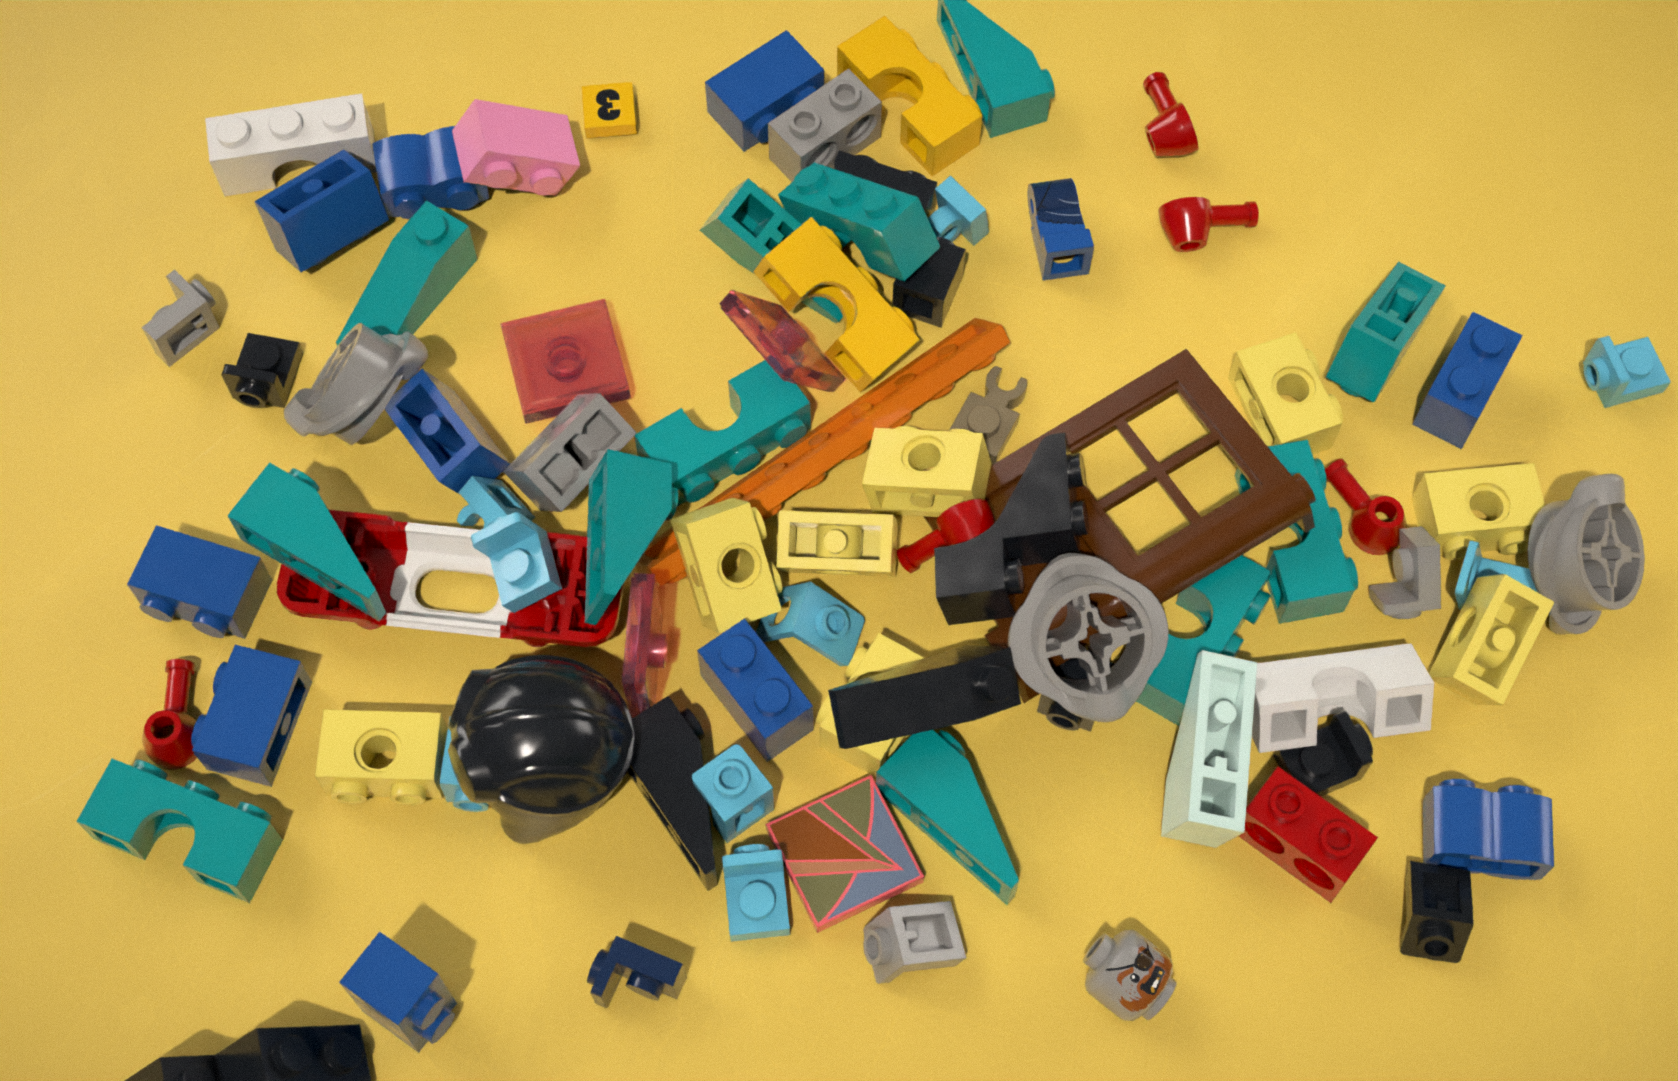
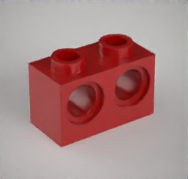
M1280 767L1275 769L1246 808L1245 831L1238 836L1330 903H1332L1378 839L1376 835Z

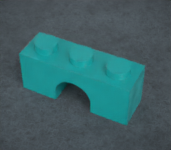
M813 162L809 167L801 170L795 176L794 181L778 194L785 210L801 224L812 217L819 226H826L838 237L842 248L852 240L861 251L870 269L905 281L940 248L918 197Z
M775 355L770 356L728 381L730 407L738 417L731 426L719 431L703 430L694 425L683 409L680 408L635 434L638 456L672 463V487L678 489L677 506L686 501L692 503L704 498L712 491L716 483L733 473L741 475L750 471L759 463L762 456L779 446L781 448L789 447L804 437L807 430L811 428L810 402Z
M1308 440L1269 446L1268 448L1291 476L1298 472L1305 478L1316 499L1314 503L1310 504L1315 528L1305 533L1297 522L1289 526L1298 537L1300 544L1291 548L1274 550L1266 569L1271 571L1266 583L1278 623L1282 624L1344 612L1354 591L1358 588V574L1354 561L1351 557L1345 558L1340 543L1342 524L1339 513L1335 507L1329 508L1324 493L1326 489L1324 465L1319 458H1313ZM1237 467L1234 476L1239 493L1241 494L1253 486Z
M1241 555L1180 592L1176 604L1194 614L1203 625L1205 633L1191 639H1181L1168 634V643L1164 656L1153 670L1136 702L1180 727L1198 653L1204 650L1236 657L1244 642V639L1236 634L1245 620L1253 625L1256 624L1271 598L1270 594L1263 591L1271 571Z
M112 758L76 822L94 840L143 860H146L155 842L165 832L179 827L192 828L195 831L193 846L183 863L186 870L197 882L250 903L283 841L270 823L272 816L261 808L247 802H239L237 808L219 802L220 796L218 793L198 782L188 780L185 786L182 787L167 781L168 775L166 772L143 760L136 759L134 764L130 766Z

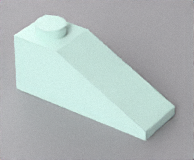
M1204 650L1198 653L1166 778L1161 837L1217 848L1244 833L1257 662Z

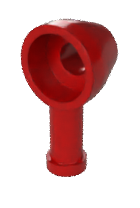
M1163 72L1150 74L1145 78L1143 87L1146 93L1151 96L1159 115L1145 126V133L1154 156H1184L1197 152L1199 146L1192 121L1183 103H1177L1169 87V80L1166 74Z
M1184 197L1169 201L1158 209L1162 229L1173 249L1178 252H1191L1205 247L1211 226L1244 225L1246 228L1256 227L1259 218V210L1255 201H1246L1244 204L1211 205L1210 200L1207 198Z
M1344 459L1336 460L1325 469L1326 482L1331 483L1353 511L1348 524L1351 540L1360 550L1368 554L1385 555L1393 552L1400 545L1399 529L1407 528L1402 505L1390 496H1379L1371 499L1347 469L1348 464ZM1382 512L1387 514L1391 522L1381 521L1375 513Z
M983 499L967 500L945 510L937 518V529L909 546L904 545L897 550V557L902 567L907 572L913 573L920 569L921 564L935 556L934 548L968 541L989 529L995 521L988 501Z
M184 659L166 661L165 672L168 675L164 709L153 713L147 719L142 735V743L147 756L154 764L168 770L184 768L197 759V756L192 751L193 746L191 743L196 720L187 714L191 676L195 673V663ZM174 725V731L169 737L164 739L158 738L159 732L163 727Z

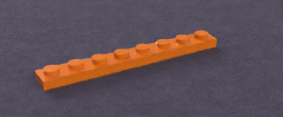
M979 318L972 319L699 509L733 497L750 502L751 508L756 507L763 520L770 518L781 509L784 500L799 490H807L819 484L825 478V472L837 463L862 454L868 448V442L872 440L874 428L894 429L903 425L911 418V412L926 401L941 398L949 393L954 387L953 382L969 371H976L989 365L995 359V353L1010 343L1002 324ZM673 527L651 541L635 565L640 575L660 587L664 584L675 583L687 576Z

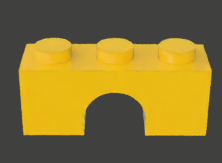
M885 15L837 46V76L849 68L880 101L897 97L909 100L914 104L901 113L900 144L932 177L980 145L982 113L978 104L969 95L963 96L949 81L941 65L935 61L930 62L917 49L912 36L905 29H898Z
M812 217L765 255L754 270L755 275L788 312L800 302L810 297H823L838 306L844 318V330L842 335L828 348L825 354L860 393L920 340L913 332L914 327L908 316L899 308L891 307L878 293L877 283L871 274L860 266L855 267L842 252V245L838 237L826 226H819Z

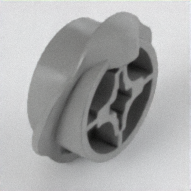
M358 323L336 347L312 387L299 390L284 409V419L303 437L308 434L318 436L333 434L349 445H353L367 433L378 419L396 391L401 379L407 380L412 378L426 362L428 350L409 331L404 332L402 335L386 334L381 336L366 325Z
M1601 474L1584 478L1577 484L1569 500L1555 501L1547 504L1534 519L1528 541L1529 569L1537 592L1554 601L1549 612V628L1555 634L1565 635L1587 632L1596 624L1602 610H1618L1627 606L1634 599L1640 588L1645 564L1643 539L1638 523L1625 503V483L1620 475Z
M1065 553L1051 560L1036 578L1030 593L1012 619L1008 633V647H1011L1015 670L1033 690L1053 699L1076 716L1097 722H1113L1126 715L1143 692L1153 670L1162 660L1168 643V622L1160 602L1145 586L1124 576L1113 566L1099 558L1079 553ZM1105 593L1117 597L1124 606L1127 617L1120 619L1115 618L1113 615L1100 617L1097 607L1090 602L1089 594ZM1067 604V617L1063 624L1058 628L1048 631L1055 615ZM1090 625L1098 633L1089 637L1090 646H1087V650L1078 641L1087 638V628ZM1127 644L1122 656L1110 668L1109 660L1112 653L1118 647ZM1060 655L1064 660L1078 658L1079 665L1086 671L1087 679H1070L1056 674L1048 658Z

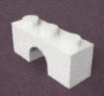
M362 93L205 118L209 162L224 196L276 188L274 170L278 166L295 160H306L319 164L343 149L367 167L371 173L377 172L372 144L375 142L374 132Z
M1411 643L1257 663L1252 738L1259 753L1316 746L1318 718L1329 714H1339L1343 711H1346L1350 716L1362 720L1368 726L1373 738L1430 731L1434 682Z

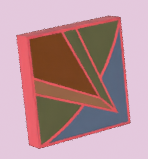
M872 775L766 824V831L775 849L782 850L783 866L817 933L924 882V875Z

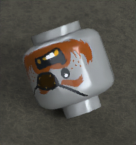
M1124 930L1113 939L1106 933L1102 934L1093 943L1083 959V963L1090 967L1085 980L1086 991L1124 1021H1134L1141 1016L1146 1020L1153 1018L1167 1003L1177 985V982L1171 978L1173 973L1172 959L1135 930Z

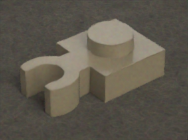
M998 366L993 367L987 374L985 398L970 392L950 430L965 429L973 433H983L991 465L998 462L1018 425L1020 413L1011 409L1018 407L1023 402L1027 387V379L1021 377L1014 389L1009 391L1000 389L997 385L1000 381L1002 368Z

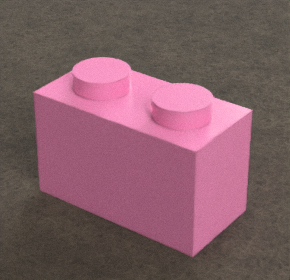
M474 99L452 130L463 181L467 183L486 185L491 188L533 192L538 195L557 196L580 167L567 115Z

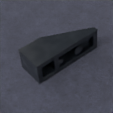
M965 645L828 690L839 748L842 749L974 721L1021 704L1011 647Z
M667 696L632 718L635 746L633 759L627 773L702 884L709 891L718 885L709 806L692 782L693 773L704 766L700 740L705 737V733L689 708L679 711L671 698Z

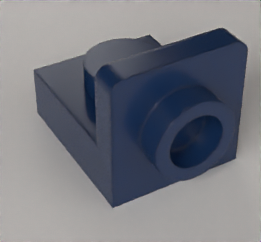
M616 936L609 951L601 949L596 955L587 977V983L593 985L590 993L595 1003L608 1008L622 976L628 979L626 983L627 988L656 1001L659 1000L662 993L678 999L687 976L682 963Z

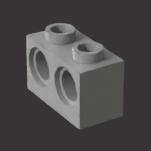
M848 68L768 123L769 159L791 182L794 181L795 176L801 170L809 167L813 162L834 169V161L839 150L856 155L881 138L882 102Z
M600 393L579 394L503 472L540 511L562 512L589 484L590 477L607 449L620 451L635 436L636 431Z

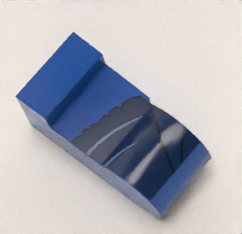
M1072 178L1028 184L1027 196L1032 224L1031 232L1042 280L1089 274L1094 244L1090 230L1085 229L1076 186ZM1075 255L1067 263H1056L1053 261V257Z

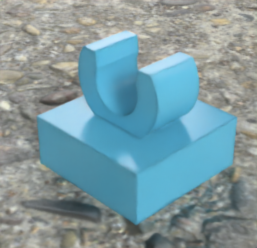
M949 176L935 188L938 209L930 215L928 220L936 237H942L953 242L961 233L974 246L989 233L986 209L952 176Z
M472 476L459 491V494L469 504L458 515L457 522L460 525L473 526L481 517L485 528L494 519L515 512L522 514L531 521L535 518L502 480Z

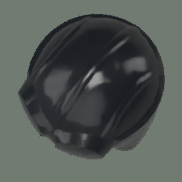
M526 656L504 662L492 669L472 670L461 686L448 725V729L451 732L448 753L453 772L462 791L470 801L474 803H487L500 814L501 826L504 832L512 841L519 844L539 842L560 834L591 816L608 800L622 782L630 768L634 755L635 732L633 721L620 693L608 679L593 668L576 660L561 656Z

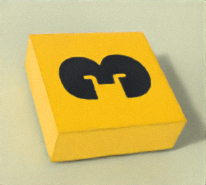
M632 82L581 86L586 138L637 134Z

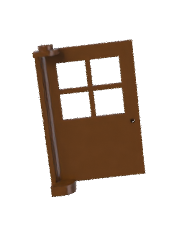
M1187 349L991 465L985 500L988 501L993 512L994 521L996 522L1040 442L1046 436L1065 432L1071 453L1075 454L1117 430L1148 471L1096 501L1086 486L1076 488L1077 501L1085 502L1089 524V534L1080 536L1081 554L1094 556L1107 562L1124 576L1139 582L1154 594L1160 604L1296 522L1305 533L1315 528L1310 504L1314 503L1316 499L1308 482L1298 472L1291 476ZM1178 393L1210 434L1159 464L1128 425V422ZM1220 445L1253 487L1201 518L1168 475L1215 446ZM1157 482L1190 525L1137 556L1106 512ZM923 516L932 531L938 528L936 524L938 517ZM1049 563L1021 566L1024 593L1015 594L1016 612L1030 593L1036 578ZM1105 593L1089 594L1090 602L1097 607L1100 617L1113 615L1117 619L1127 617L1125 608L1117 597ZM1067 604L1055 615L1048 631L1058 628L1063 624L1067 617ZM1013 617L994 620L998 627L985 635L989 646L1008 647V633ZM1089 625L1087 628V638L1078 642L1087 649V646H1090L1089 637L1098 633V631ZM1060 655L1048 658L1052 669L1069 660H1064ZM1015 670L1019 695L1023 703H1026L1040 693L1029 687Z

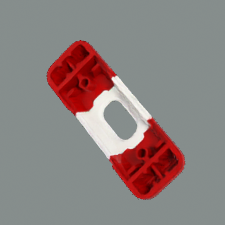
M329 510L377 591L386 611L381 620L378 621L283 564H281L277 580V595L282 606L291 614L297 616L355 622L358 626L367 630L377 629L384 625L522 640L527 645L537 648L546 646L549 643L591 647L606 642L614 634L617 627L624 589L623 583L596 625L585 623L587 536L547 532L562 589L515 613L502 606L500 596L496 605L485 613L474 614L429 609L423 607L416 599L417 585L426 573L443 570L487 575L495 579L490 558L475 549L472 544L471 535L480 530L400 522L386 515Z

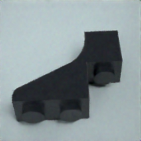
M838 151L834 161V169L918 197L927 218L935 212L936 181L927 179L916 171H902L880 164L875 159L866 155H853ZM936 237L940 248L905 281L895 279L893 283L892 307L899 308L910 318L942 328L963 278L966 249L956 246L948 239Z
M1065 432L1048 435L1040 442L1003 512L989 529L968 541L934 548L936 599L948 626L1014 617L1016 614L1015 594L1024 593L1021 566L1049 563L1057 556L1065 553L1081 554L1080 536L1089 534V524L1085 502L1077 501L1076 488L1085 486V470L1081 453H1071Z
M359 1024L256 1028L215 1055L160 1057L125 1081H371Z

